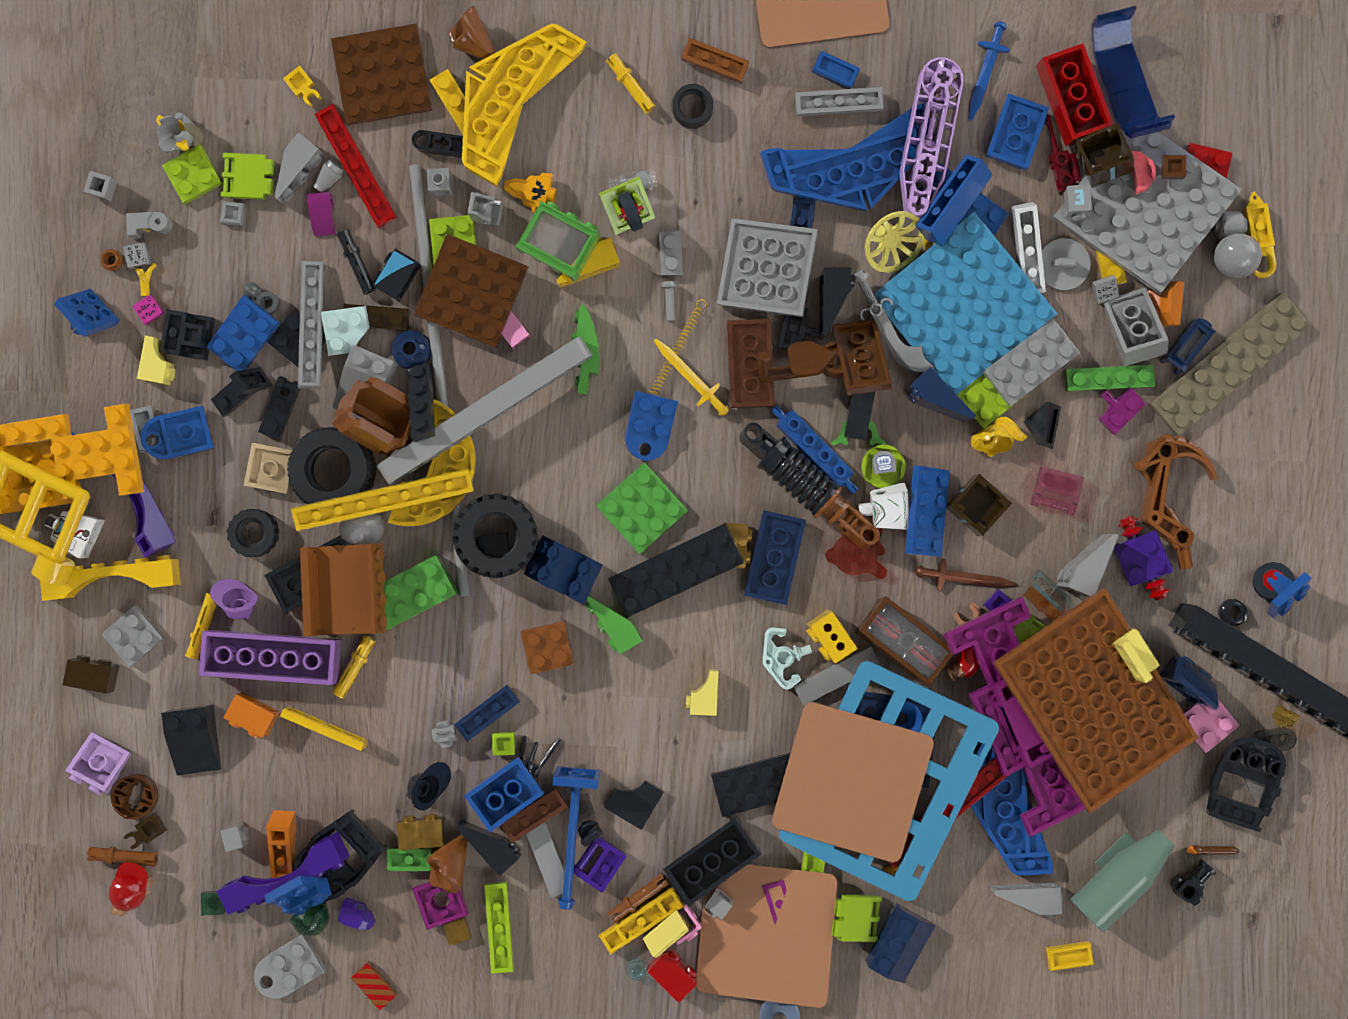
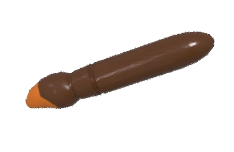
M1192 845L1186 849L1187 853L1194 855H1235L1240 851L1233 846Z

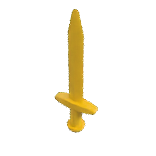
M654 339V343L662 355L702 395L696 406L698 407L708 400L719 412L718 415L725 416L729 412L728 405L725 406L714 395L720 383L709 389L671 348L658 339Z

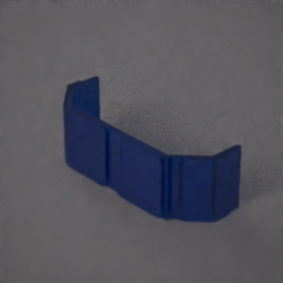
M1136 6L1097 15L1091 25L1094 58L1102 82L1105 85L1116 123H1119L1121 130L1130 139L1170 129L1175 118L1174 114L1165 117L1158 116L1132 43V17L1137 9Z

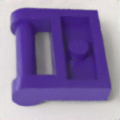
M600 836L589 844L577 864H574L573 874L603 893L627 857V854ZM598 846L602 847L604 850L590 872H585L583 869Z

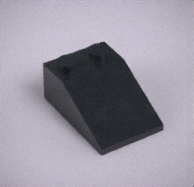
M824 267L820 274L819 340H824L849 292L854 288L855 275L851 274V268Z
M214 704L173 709L161 713L164 737L177 775L222 769Z

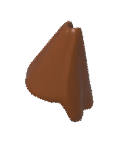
M471 6L449 30L448 35L455 49L477 58L485 59L496 52L475 7Z
M464 836L454 838L427 858V863L431 867L429 882L433 887L441 888L448 893H457L461 889L467 851V840Z

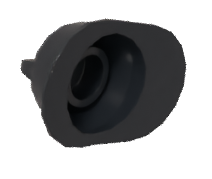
M436 762L430 765L423 773H418L409 780L406 796L412 800V804L416 809L422 811L429 809L445 791L451 779L450 767L444 762Z

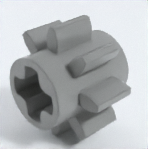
M448 720L437 722V728L432 729L434 744H441V749L452 747L453 741L458 739L455 725H449Z

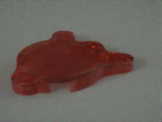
M877 528L881 536L882 528ZM863 532L864 539L870 541L869 534ZM843 535L825 553V559L829 563H833L845 574L861 575L869 573L879 579H884L887 575L886 568L877 562V557L885 554V548L880 544L879 540L870 547L863 549Z

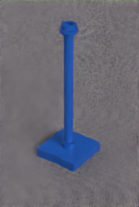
M557 766L553 776V785L572 787L563 896L558 899L559 908L564 910L572 909L575 904L571 894L580 789H598L601 770Z

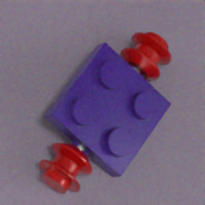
M1133 515L1121 519V524L1117 525L1124 529L1121 536L1130 537V540L1116 544L1114 550L1130 586L1149 581L1145 586V589L1151 591L1148 598H1154L1155 601L1167 597V592L1170 589H1164L1163 584L1166 580L1157 579V577L1173 572L1174 569L1157 530L1139 536L1138 533H1140L1143 527L1136 525L1138 517L1133 518Z

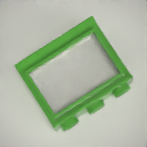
M540 201L537 210L521 239L515 245V248L519 253L523 254L524 252L535 261L545 263L555 272H561L569 276L576 283L601 238L599 231H597L598 227L590 222L584 224L578 221L579 217L567 211L565 214L559 211L560 207L550 201L547 204Z

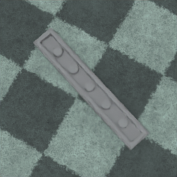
M301 261L298 389H321L323 338L321 312H323L324 261Z

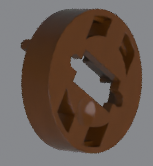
M131 774L120 779L114 785L111 792V803L114 810L123 819H139L148 815L156 807L159 797L158 789L154 781L143 774ZM123 782L128 784L124 787L120 786ZM141 783V788H144L138 806H134L131 809L129 800L134 786H138ZM145 806L149 807L147 811L142 810V808Z

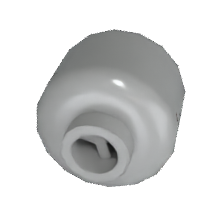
M1225 211L1212 227V232H1215L1216 237L1220 240L1234 233L1245 234L1248 226L1247 218L1241 212Z

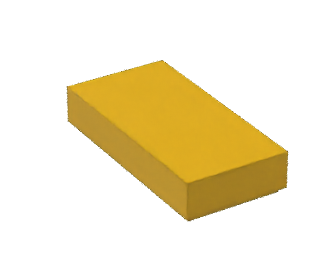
M1089 941L1045 947L1050 971L1094 965L1091 943Z

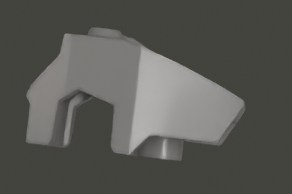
M471 192L468 215L473 222L478 224L500 225L504 203L494 200L495 197Z

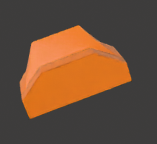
M1182 281L1169 282L1160 295L1153 290L1148 291L1163 327L1180 326L1184 282Z

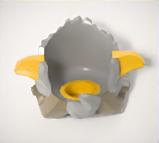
M177 112L174 116H157L156 122L159 125L157 127L158 145L161 152L187 151L190 149V146H198L203 141L204 137L201 130L194 125L186 114Z

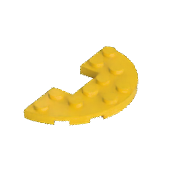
M433 399L436 428L455 416L456 413L443 403ZM471 435L432 459L426 478L469 469L471 481L473 482L476 453ZM467 493L393 509L388 523L400 526H420L432 523L453 511Z

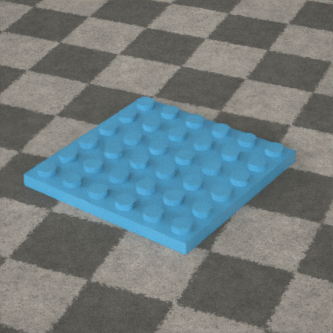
M975 212L956 226L943 246L934 244L874 293L878 303L884 298H890L893 301V305L888 300L882 303L890 322L911 347L922 345L925 359L934 365L933 370L956 395L981 376L984 370L1058 314Z

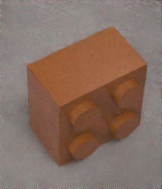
M566 620L520 631L530 674L561 668L575 663Z

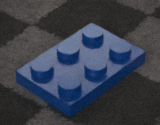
M1008 93L985 157L1027 171L1049 107Z
M243 295L206 347L234 370H246L281 322L247 295Z

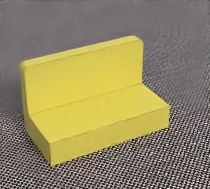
M1132 629L1113 642L1137 681L1147 683L1153 678L1150 672L1156 669L1159 664L1137 629Z
M676 910L647 934L643 940L651 955L657 958L687 933L691 925Z

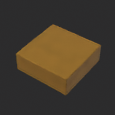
M465 917L443 924L450 946L469 940L472 937Z

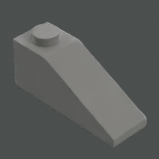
M1055 882L990 885V890L994 895L1042 915L1044 918L1056 917L1055 915L1062 914L1061 887Z

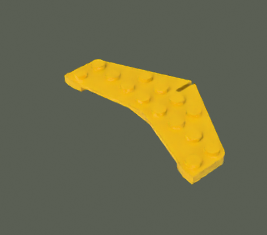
M549 24L469 67L470 72L481 77L484 81L466 71L462 162L468 171L495 187L498 185L503 176L523 104L580 56L587 46V41L557 24Z

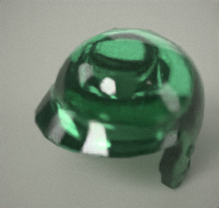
M326 900L320 905L311 906L302 915L292 916L289 923L292 924L300 935L314 937L326 929L330 919Z

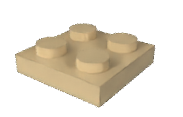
M252 443L243 486L289 494L291 483L288 480L287 463H289L288 458H290L292 450Z

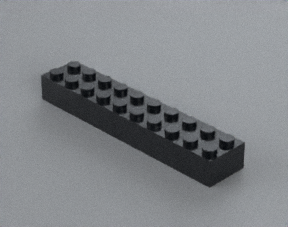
M1183 603L1180 605L1168 625L1175 629L1173 631L1174 634L1183 639L1188 638L1192 640V645L1203 651L1206 649L1212 652L1210 656L1220 662L1225 661L1230 664L1229 667L1234 671L1249 675V680L1258 685L1263 684L1267 686V691L1278 697L1281 695L1287 698L1285 702L1293 707L1304 709V713L1317 720L1318 718L1324 721V726L1333 731L1338 730L1343 733L1342 737L1348 740V697L1200 606Z

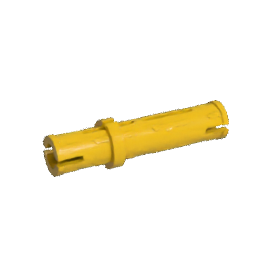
M614 53L606 60V63L616 74L617 81L622 82L644 114H648L656 105L634 78L632 70L627 68L618 57V54Z
M210 593L205 594L194 631L190 633L191 640L185 653L186 657L196 660L200 658L202 631L209 630L217 606Z
M364 635L356 651L352 652L349 664L332 691L337 697L345 699L361 667L368 661L367 657L376 643L374 638Z

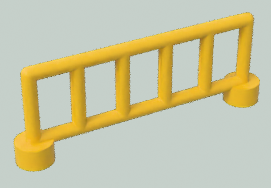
M0 450V493L10 469L35 481L16 530L0 524V539L37 556L31 571L33 576L51 584L67 585L75 563L67 558L66 555L89 502L90 494L88 491ZM48 488L74 499L54 549L28 537Z

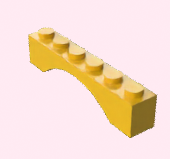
M170 555L157 556V561L150 562L148 558L134 559L135 563L127 564V560L114 561L113 566L105 567V563L91 564V569H84L83 565L75 566L67 585H56L40 580L42 601L73 598L88 584L113 575L131 577L151 588L181 585L178 559H170Z

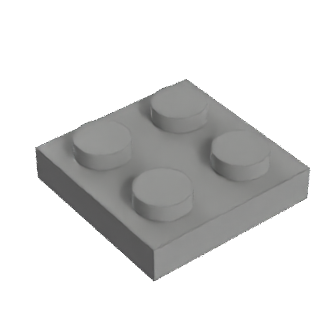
M138 605L133 606L101 634L129 667H133L165 639V636Z

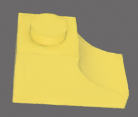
M145 336L137 379L170 386L171 381L175 378L174 364L169 363L164 358L163 353L159 352L160 339Z
M709 669L705 683L699 689L691 690L690 696L686 695V709H690V715H717L718 670Z

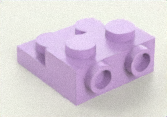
M91 732L65 771L70 774L69 779L79 785L82 782L89 784L88 789L98 795L102 792L108 794L119 778V772L131 756V753Z

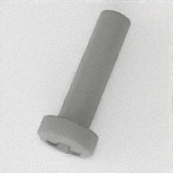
M665 281L661 284L662 288H665L667 321H674L673 287H677L675 281Z

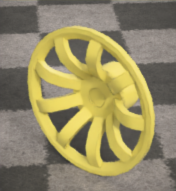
M906 211L894 212L880 219L869 232L865 242V256L868 263L875 270L885 273L895 272L908 266L920 253L925 238L920 231L918 236H907L904 234L913 231L920 219ZM899 217L898 223L895 226L888 223V220ZM905 217L913 220L912 224L901 228L904 225ZM871 241L878 242L879 246L877 249L870 252ZM903 241L918 242L913 252L902 244ZM897 248L909 256L902 263H900ZM883 251L882 260L879 264L875 263L872 258L878 256ZM890 251L894 266L885 267Z

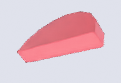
M1131 151L1134 157V172H1132L1135 195L1145 192L1152 185L1156 177V167L1154 161L1142 154L1141 151Z

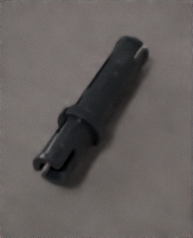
M349 229L337 233L336 236L344 250V258L348 259L363 295L374 292L376 288L373 286L367 268L359 254L361 250L359 247H356ZM348 244H349V246H350V248H351V250H352V252H353V254H354L355 260H354V258H353V256H352V253H351V251H350V249H349V247H348ZM357 265H359L365 280H363Z

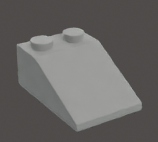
M1146 287L1103 302L1114 342L1124 367L1168 353L1169 340Z
M353 345L345 362L332 408H338L341 398L352 388L357 380L365 382L370 377H374L390 385L398 364Z
M1101 534L1065 565L1064 569L1060 570L1057 576L1059 581L1057 586L1081 596L1090 597L1095 594L1119 535Z

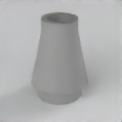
M329 160L323 164L313 186L321 193L326 192L328 188L342 177L341 174L344 170Z

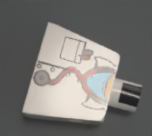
M62 511L60 517L50 514L45 520V526L54 529L50 537L54 543L57 542L69 511ZM83 514L68 552L78 558H89L105 520Z

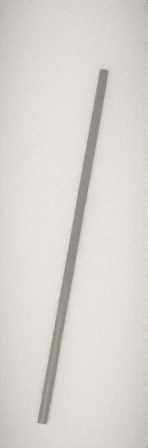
M414 164L409 166L424 289L432 271L421 170L420 165ZM427 321L436 400L448 407L439 325ZM460 504L450 512L452 536L456 518L461 511ZM454 548L460 597L471 596L468 569L461 562Z

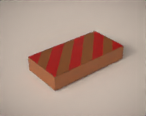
M369 961L351 977L379 1011L397 996V992Z

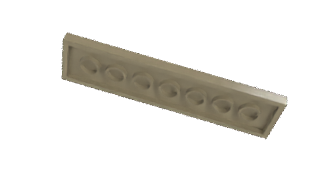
M1284 292L1278 294L1152 400L1149 405L1174 435H1182L1308 329L1311 323Z

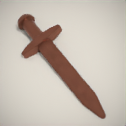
M942 558L938 570L923 568V565L915 569V575L918 578H922V576L937 578L938 591H941L944 580L997 588L1017 586L1016 582L1002 577L946 570L945 558Z

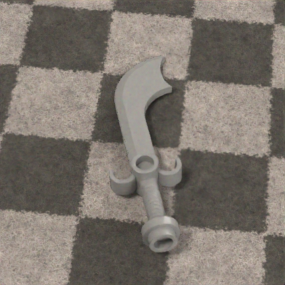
M863 269L854 274V284L859 283L870 305V308H865L860 312V317L864 320L863 312L866 310L870 311L894 359L902 367L911 371L924 372L929 367L934 369V365L925 359L922 345L910 347L899 339L882 305L885 300L890 301L891 305H893V301L890 298H884L878 303L866 280L869 277L868 272L865 273Z

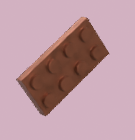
M771 319L727 320L731 408L775 406L774 381L762 382L759 379L758 373L759 352L764 351L770 354L771 359L768 361V368H773Z

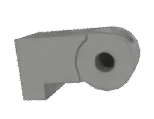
M161 212L126 214L127 235L132 239H143L142 233L149 232L165 235L173 227L171 219Z

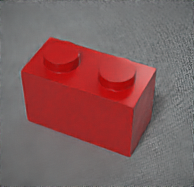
M666 949L647 966V972L680 1003L697 985V973L691 966L687 965L686 967L680 961L681 957L676 951Z

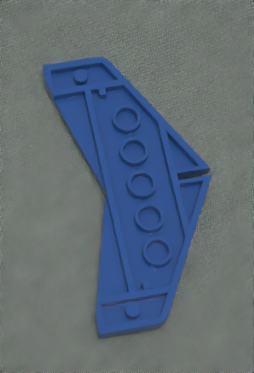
M924 103L917 105L915 116H922ZM912 108L851 148L810 150L771 148L761 151L760 157L771 189L778 193L866 212L867 207L863 198V191L870 211L900 179L899 172ZM928 118V123H927V128H926V133H925V138H924L925 140H926V136H927V133H928L930 118ZM915 122L912 128V138L918 137L920 124ZM909 144L907 159H913L916 145ZM905 164L904 172L906 173L911 166Z
M1000 706L1001 711L1009 727V730L1012 734V737L1015 740L1016 737L1007 718L1005 710L1003 707ZM983 743L980 744L976 752L978 756L985 745ZM991 747L982 766L994 757ZM1023 768L1011 773L974 803L971 809L1013 874L1019 876L1053 874V862L1046 848L1042 833L1039 832L1032 837L1029 836L1020 818V814L1033 808L1026 789L1027 777Z

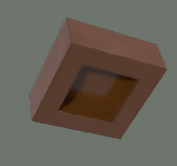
M1163 155L1161 179H1185L1186 155Z

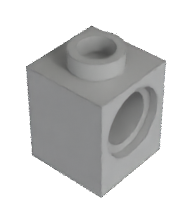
M427 169V184L430 195L432 197L454 196L453 174L450 169Z

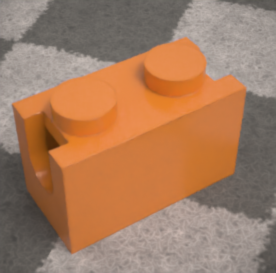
M244 692L235 694L223 718L229 720L228 723L231 726L239 729L242 727L248 730L250 736L260 739V737L264 738L265 735H269L280 711Z

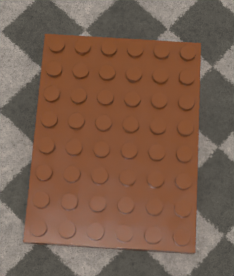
M1103 588L993 662L1049 753L1089 813L1099 808L1199 738L1156 669L1150 672L1153 678L1147 683L1137 681L1113 644V642L1131 631V628L1107 590Z

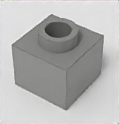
M90 171L83 192L111 202L118 181L112 177Z
M244 822L227 826L220 830L225 852L240 849L249 844L250 833L248 828L245 827Z
M716 888L704 906L712 917H719L722 920L733 906L734 900L719 888Z

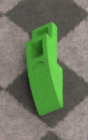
M580 305V310L575 311L574 323L578 325L577 332L572 333V340L581 337L593 356L578 366V368H581L580 376L575 378L574 389H578L577 393L579 395L588 396L590 375L599 376L600 354L598 339L591 317L585 305Z

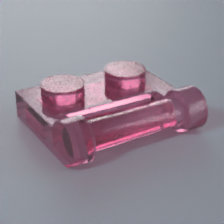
M1040 467L1030 504L1034 506L1043 505L1066 511V514L1074 515L1084 477ZM1045 490L1068 496L1070 501L1066 503L1043 497L1042 492Z

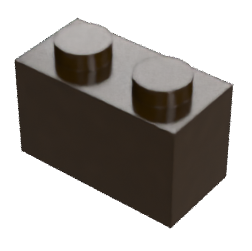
M77 655L76 658L67 660L63 686L105 694L114 692L119 666L113 665L111 660L98 659L97 662L90 660L91 657L85 655Z

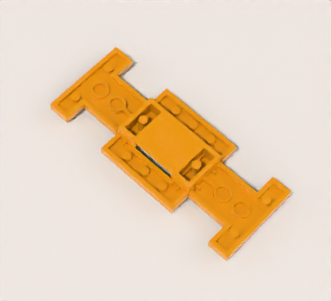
M129 404L104 407L107 430L72 435L68 414L0 425V450L80 488V480L116 474L119 496L144 492ZM10 469L0 493V514L23 511L35 481ZM48 488L40 508L73 503L74 499Z

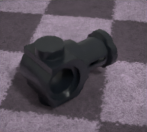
M1202 859L1198 861L1199 865L1191 873L1186 872L1185 875H1176L1170 881V886L1173 887L1175 895L1185 902L1191 903L1193 906L1198 905L1202 901L1203 889L1205 888L1203 884L1211 875L1215 876L1216 874ZM1189 886V892L1183 895L1184 888Z

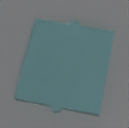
M1040 569L1037 570L1033 576L1032 586L1061 612L1067 604V594Z

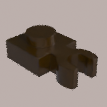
M155 812L136 824L135 828L137 831L127 833L124 839L134 837L135 844L130 848L135 849L142 844L143 840L147 844L166 832L167 828Z

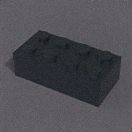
M736 816L663 870L689 907L758 858L762 852Z

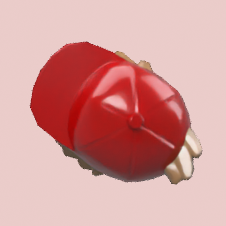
M124 862L119 866L108 892L109 900L113 905L110 908L111 915L118 914L119 917H122L129 911L139 907L148 894L151 893L150 888L153 886L154 881L150 873H147L146 867H142L134 862Z

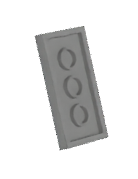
M1053 318L984 370L983 374L1006 404L1011 406L1080 354V352Z

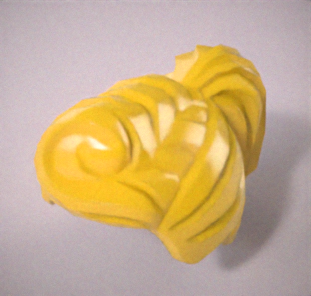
M1000 417L995 420L993 425L974 434L971 438V445L974 450L984 452L989 457H992L996 453L1009 451L1013 446V440L1024 441L1027 436L1022 433L1014 421L1007 417Z

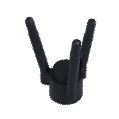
M526 736L522 737L519 758L522 762L526 746ZM560 738L556 739L537 768H535L536 764L532 761L539 743H534L528 760L523 762L533 778L538 777L540 770L560 743Z

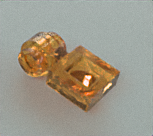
M1039 579L1022 594L1037 610L1045 606L1044 614L1052 621L1064 614V605L1057 599L1050 601L1055 594Z

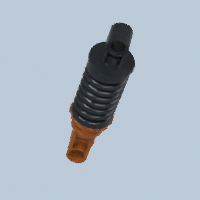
M751 422L745 426L739 435V439L742 445L760 459L757 468L764 470L767 476H772L774 482L781 478L778 485L784 487L787 484L784 489L785 492L789 493L793 490L791 497L797 498L799 496L797 499L799 504L806 500L804 508L811 511L814 518L820 515L824 516L829 525L834 524L842 534L851 539L860 548H868L879 540L880 534L878 529L866 520L858 510L849 505L850 501L848 499L844 500L841 497L842 487L834 481H829L827 475L822 476L823 471L816 470L815 464L810 465V460L804 459V455L798 453L797 448L792 447L785 436L777 441L758 423ZM747 431H752L756 439L749 438ZM863 532L869 534L870 541L864 539Z

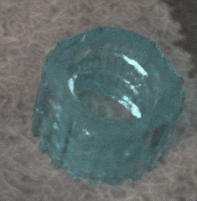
M638 958L628 963L627 974L630 979L639 981L646 975L647 969L644 961ZM636 965L642 968L639 974H635L632 971V968Z

